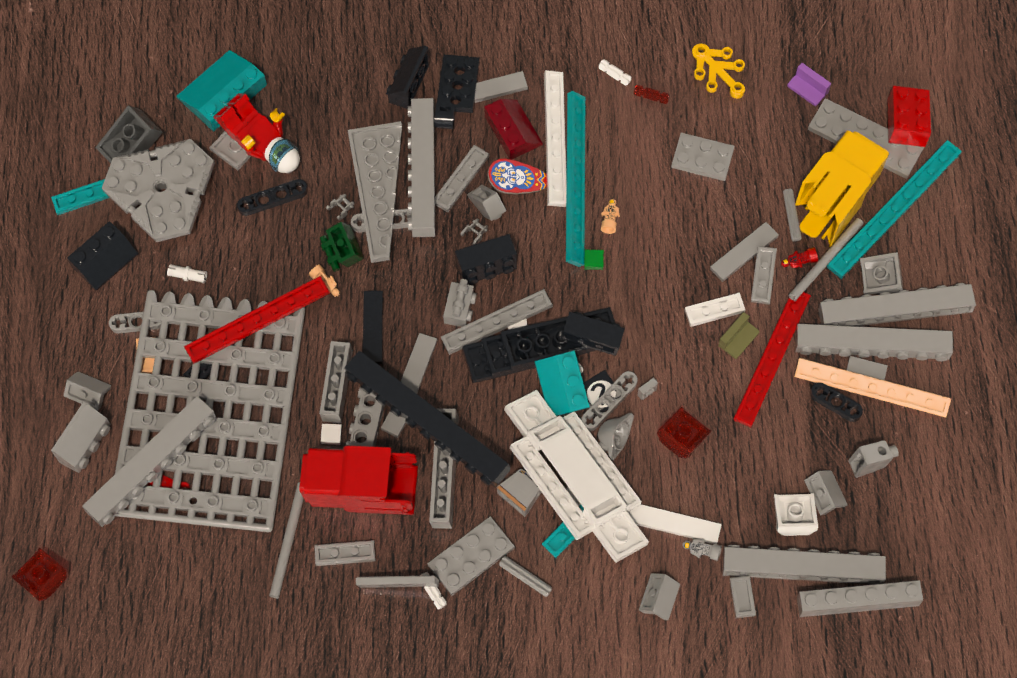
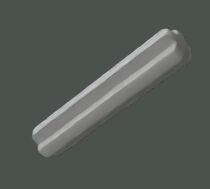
M785 189L783 190L791 240L793 242L800 241L802 238L793 190Z
M504 556L500 560V567L543 596L547 597L552 591L551 586L508 557Z

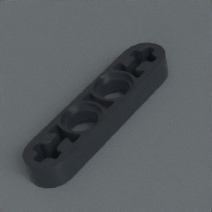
M296 179L239 199L237 203L238 211L243 216H249L303 198L308 192L307 184L301 179ZM300 186L302 191L298 192L296 187ZM279 191L287 193L284 198H278L276 194ZM261 197H267L269 199V201L266 204H260L258 202ZM247 203L248 209L245 210L243 204Z

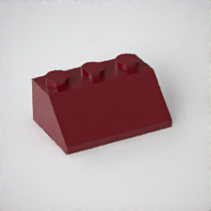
M499 99L484 106L485 118L510 160L543 145L518 100Z

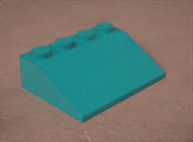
M229 50L176 97L214 132L220 127V124L213 116L224 106H228L227 103L238 93L246 94L251 100L267 86L265 75L257 67Z

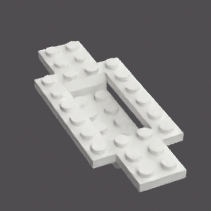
M537 390L505 406L504 411L524 437L510 445L511 451L576 540L593 532L615 563L648 545V539L628 514L629 511L640 506L642 501L575 411L564 417H557ZM539 450L543 451L584 508L583 512L538 452Z

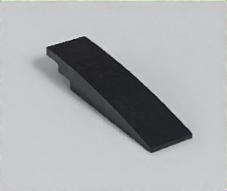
M610 307L582 313L589 318H599L609 324L615 323ZM567 317L502 331L500 335L483 338L481 342L462 346L472 383L536 368L534 361L575 351L576 356H580L596 350L561 339Z

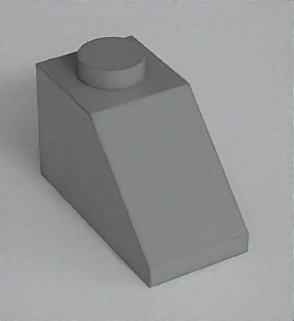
M480 185L467 194L481 214L491 221L500 218L507 211L498 193L484 185Z

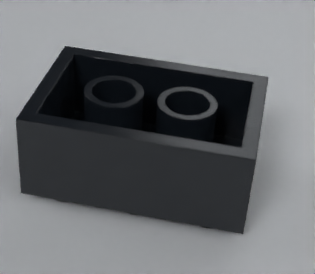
M509 234L455 251L458 273L461 279L468 281V285H474L483 279H493L496 275L502 273L509 274L517 269V253Z

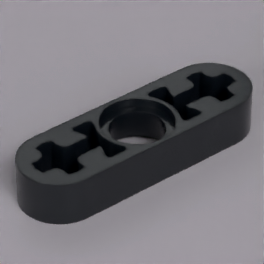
M824 383L813 385L810 395L814 401L850 422H856L861 418L863 408L860 404ZM822 389L823 394H820V396L816 395L817 391ZM828 393H830L831 395L829 396L828 401H826L825 399L828 396ZM839 398L842 401V405L835 407L832 405L831 400ZM847 403V408L845 409V411H843V408ZM856 409L857 414L852 416L850 410Z

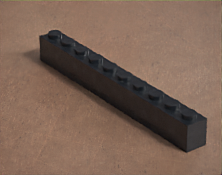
M358 351L344 367L347 373L346 377L354 384L358 382L362 385L361 389L364 392L375 395V399L381 405H388L394 415L397 417L401 415L405 418L406 424L411 428H418L420 430L419 433L427 440L431 438L435 441V446L441 451H448L450 453L449 456L457 463L461 461L465 464V469L471 474L477 473L480 476V480L487 486L491 484L496 488L510 471L509 464L361 351Z

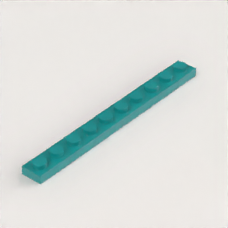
M571 91L567 93L566 262L581 267L584 265L585 97Z
M947 140L827 265V268L842 279L860 258L877 243L961 155L962 151Z

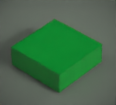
M585 250L584 270H603L604 250Z

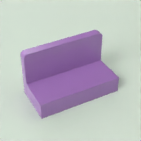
M801 63L797 68L796 75L791 79L787 87L812 105L817 106L829 93L831 83Z

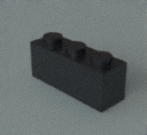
M569 311L561 339L616 356L625 328L615 323L603 322L599 318H589L582 313Z

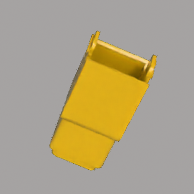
M847 130L831 152L825 153L802 182L795 205H806L805 210L810 211L800 223V231L811 238H817L835 214L836 219L822 236L823 240L827 236L829 246L831 247L861 208L866 193L881 175L889 152L856 131L852 133Z

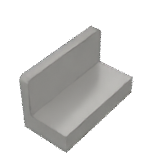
M76 372L66 381L64 397L81 404L84 401L95 410H99L102 406L104 394L111 389V385Z
M831 470L818 471L804 480L810 494L814 493L815 505L820 515H826L835 508L847 506V502Z
M651 573L639 611L645 614H655L663 620H669L680 583L666 574Z

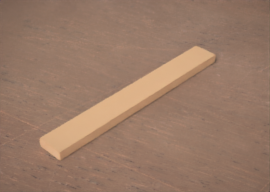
M800 357L794 376L943 417L947 416L951 398Z

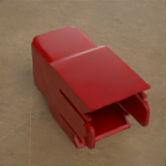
M344 446L343 450L309 448L308 454H303L299 490L305 502H309L311 507L344 508L345 511L355 513L414 515L418 466L413 465V463H417V457L414 454H410V452L391 453L390 447Z

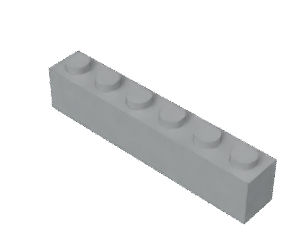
M437 409L458 425L459 416L456 409ZM435 444L429 522L432 528L452 529L456 461L449 456L450 453L448 451H441Z
M920 581L802 591L797 596L800 617L920 606L923 601Z

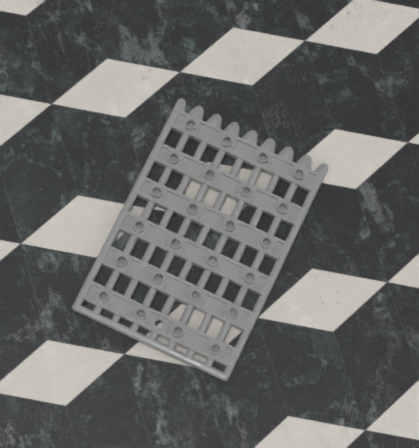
M153 290L147 292L115 474L148 443L150 432L159 433L178 415V413H173L175 397L187 398L186 406L198 396L201 400H206V404L211 409H213L214 401L225 402L223 418H215L214 423L210 427H205L200 432L197 453L186 452L185 450L181 455L177 454L172 459L170 466L158 473L152 486H144L141 494L137 497L134 496L129 501L128 510H119L114 516L271 532L273 530L305 307L295 311L293 316L288 315L255 332L253 348L242 347L243 339H241L234 346L230 345L193 364L191 377L187 378L179 377L181 361L192 362L184 348L185 345L192 342L185 341L187 326L199 327L197 339L205 336L206 328L218 329L251 312L250 302L247 299H243L237 309L233 310L231 300L228 297L223 298L218 307L214 308L213 300L209 295L202 298L199 306H195L194 297L190 293L183 296L180 304H176L175 295L171 291L164 295L161 302H157L156 293ZM260 302L257 308L267 304V302ZM149 322L161 323L158 338L147 337ZM168 324L180 325L177 340L166 339ZM263 334L275 335L272 350L261 349ZM282 335L294 337L291 352L280 351ZM143 357L155 358L152 374L141 373ZM162 359L174 360L171 376L160 375ZM200 363L212 364L209 380L198 379ZM220 365L231 366L229 382L217 381ZM239 367L250 368L248 384L236 383ZM258 369L269 370L267 386L255 385ZM277 371L288 372L286 388L274 387ZM137 393L148 394L146 410L134 409ZM156 395L168 396L165 412L153 411ZM233 403L244 404L242 420L230 419ZM252 405L264 406L261 422L250 421ZM271 407L283 408L281 424L269 423ZM130 430L142 431L139 447L128 446ZM208 438L219 439L217 455L205 454ZM227 440L239 441L236 457L225 456ZM246 442L258 443L256 459L244 458ZM266 444L277 445L275 461L263 460ZM163 471L174 472L172 488L160 487ZM182 473L194 474L191 490L180 489ZM202 475L213 476L211 492L199 491ZM221 477L233 478L230 494L219 493ZM241 479L252 480L250 496L238 495ZM260 481L272 482L270 498L258 497ZM196 498L197 503L191 504L190 500ZM137 506L149 507L148 512L136 511ZM156 508L168 509V514L156 513ZM176 510L188 511L187 516L175 515ZM195 513H207V518L195 517ZM215 514L227 515V519H215ZM235 516L247 517L246 522L234 521ZM254 518L266 519V524L254 523Z

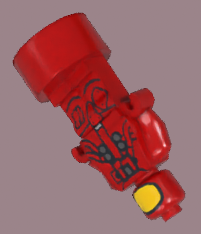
M815 247L809 248L804 253L799 254L798 251H795L792 255L788 256V260H782L781 265L787 267L790 264L792 268H802V264L818 262Z

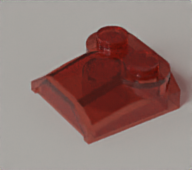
M681 407L658 430L657 435L659 441L678 457L686 459L711 433V430L707 429Z
M39 547L38 551L11 577L36 600L44 601L65 581L67 571Z

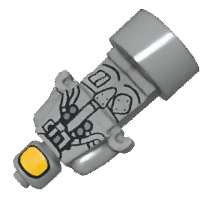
M693 539L692 543L690 541L683 542L682 546L685 549H690V553L698 558H701V555H706L716 561L720 558L721 545L704 544L705 539Z

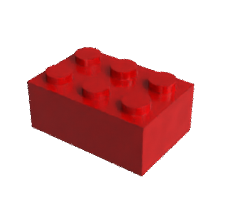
M893 86L888 97L889 143L926 147L931 135L930 90Z

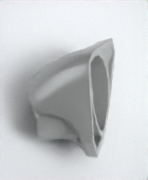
M628 413L620 418L607 420L599 428V445L603 450L608 451L609 457L612 460L618 456L628 440L634 419L632 413Z

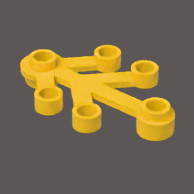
M705 44L695 45L692 49V55L697 60L694 72L695 79H704L705 70L703 66L705 61L709 65V79L706 85L708 92L714 93L717 90V74L730 87V95L733 98L739 99L743 97L745 92L744 85L740 82H735L724 69L741 72L745 67L744 61L741 59L735 62L715 61L712 57H722L725 60L730 59L733 53L732 49L725 47L722 50L709 49Z

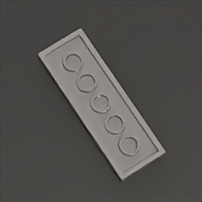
M826 98L808 126L809 131L837 144L847 130L852 133L854 131L860 133L889 152L884 168L905 179L910 175L924 147L889 143L887 128Z

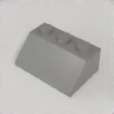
M83 401L51 451L59 463L80 473L88 465L91 454L95 453L99 448V442L102 437L109 433L111 424L106 417Z

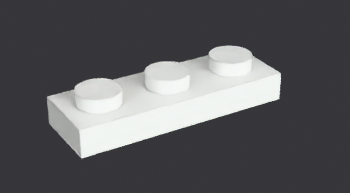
M740 293L685 307L690 327L745 312Z

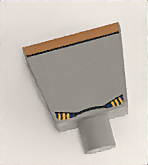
M523 469L518 470L497 487V494L524 517L529 513L541 494L538 486Z

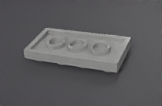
M490 516L427 563V565L450 595L453 596L514 550L515 546Z

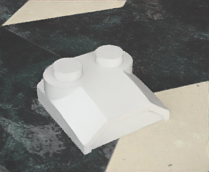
M814 493L774 494L776 530L779 534L784 536L810 535L818 530Z

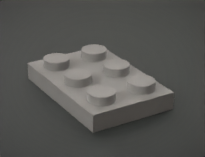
M681 133L671 168L725 181L735 146Z

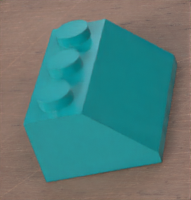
M575 351L534 361L544 400L556 416L590 407Z

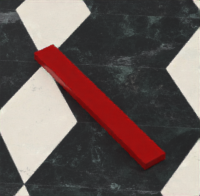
M321 276L185 345L184 348L192 363L195 364L330 294Z
M803 292L796 301L788 299L735 414L734 421L750 428L752 427L811 295Z

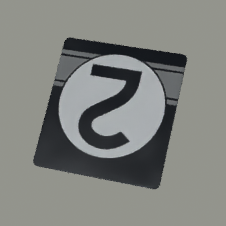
M605 370L583 383L590 407L614 383ZM618 390L610 393L614 399L621 397V393ZM600 404L597 407L600 412H605L609 409L606 404Z

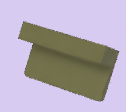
M745 312L740 315L719 340L718 346L734 359H737L760 332L748 322L750 316Z

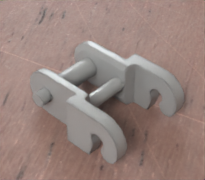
M343 194L337 200H332L330 206L327 205L326 209L331 210L334 206H339L343 210L341 216H337V219L340 221L347 215V211L354 207V202H349L346 199V194ZM342 201L347 204L345 208L340 204Z
M478 218L473 220V223L467 225L461 232L462 237L465 235L464 233L471 230L478 235L473 245L477 244V241L480 242L484 232L488 231V226L481 225ZM475 226L479 227V228L481 229V231H480V232L476 231V230L474 229V227H475Z

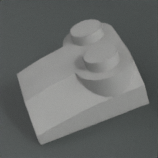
M898 252L860 258L864 295L883 292L892 294L903 290Z

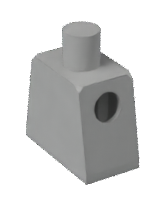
M880 441L859 447L848 462L855 477L858 478L885 468L894 457L899 455V452L895 445L888 447L886 441Z

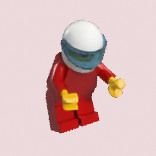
M238 93L227 103L228 106H224L213 116L227 134L246 151L247 155L268 161L275 172L290 173L298 167L300 162L299 149L290 140L282 138V122L285 114L283 112L279 114L277 108L270 113V118L273 120L272 125L265 116H262L255 110L246 94Z

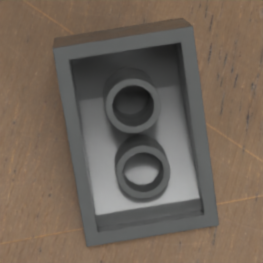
M128 105L95 148L111 163L114 157L149 149L163 132L141 109Z

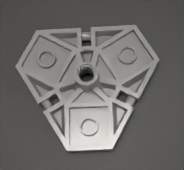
M191 139L163 145L162 147H155L156 150L149 151L147 149L129 155L114 157L103 183V192L126 214L130 213L131 218L155 242L191 234L201 205L200 195L205 193L215 164L214 160ZM158 157V160L151 161V158Z

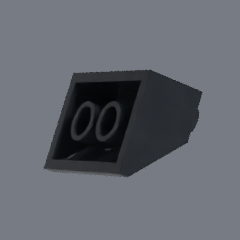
M428 46L410 48L407 54L402 56L401 67L394 73V82L387 88L386 95H388L389 103L408 109V106H411V99L415 98L430 65Z
M109 221L68 256L67 259L71 267L97 291L138 255V252L122 232Z

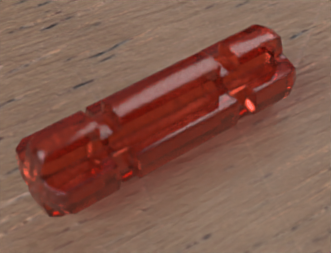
M641 85L635 86L634 95L641 97L642 95L643 98L656 102L659 100L663 104H667L670 95L668 93H660V91L648 87L643 88L644 86Z

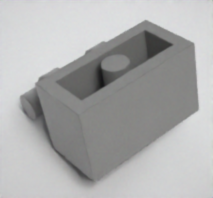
M461 279L460 283L451 282L443 315L444 324L463 327L472 320L473 311L471 310V305H475L477 293H474V286L467 285L468 281L466 279Z

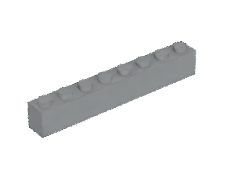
M433 98L411 99V106H408V117H411V122H408V133H411V138H408V149H411V154H408V165H411V170H408V181H412V186H408V197H412V202H408V214H412V219H408V230H412L413 237H435Z
M958 283L950 287L941 285L934 289L919 288L916 291L901 290L898 293L892 294L883 292L876 296L866 294L859 298L826 299L820 302L818 312L821 325L863 326L973 312L976 302L972 284Z
M798 324L795 331V352H800L803 355L820 353L822 356L839 354L842 357L858 355L861 358L878 356L881 359L897 357L901 360L916 358L917 360L936 359V361H946L953 354L952 331Z
M196 396L82 505L85 512L101 527L111 523L115 517L114 515L119 510H124L134 496L137 497L144 489L143 487L148 482H153L162 469L170 466L172 459L177 454L181 455L191 441L198 439L201 434L200 432L205 427L208 428L214 423L216 418L214 411Z
M729 545L723 551L722 576H750L756 578L877 585L883 584L886 580V556H880L878 553H869L868 555H860L859 552L840 554L839 551L820 553L819 550L815 549L802 552L796 548L784 551L777 547H770L767 550L760 549L758 546L740 548L738 545Z

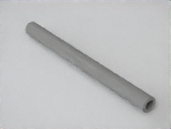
M856 218L789 293L788 296L791 300L796 301L863 226L864 223L861 219Z
M300 483L297 484L269 594L272 598L278 599L280 596L304 500L299 490Z

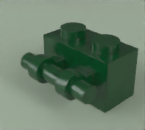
M340 222L325 230L327 236L324 235L319 238L322 243V251H325L328 258L327 263L332 267L333 272L340 270L338 263L350 267L364 259L352 228L348 224Z

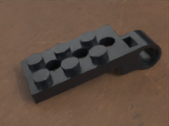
M443 55L434 128L453 129L455 112L473 113L480 57ZM461 70L464 73L462 75H458L455 72ZM455 85L462 86L461 89H454L453 87ZM459 100L460 103L452 104L451 101Z

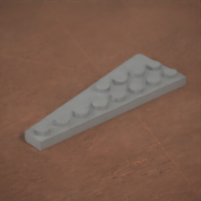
M401 121L348 130L371 263L390 260L402 136Z

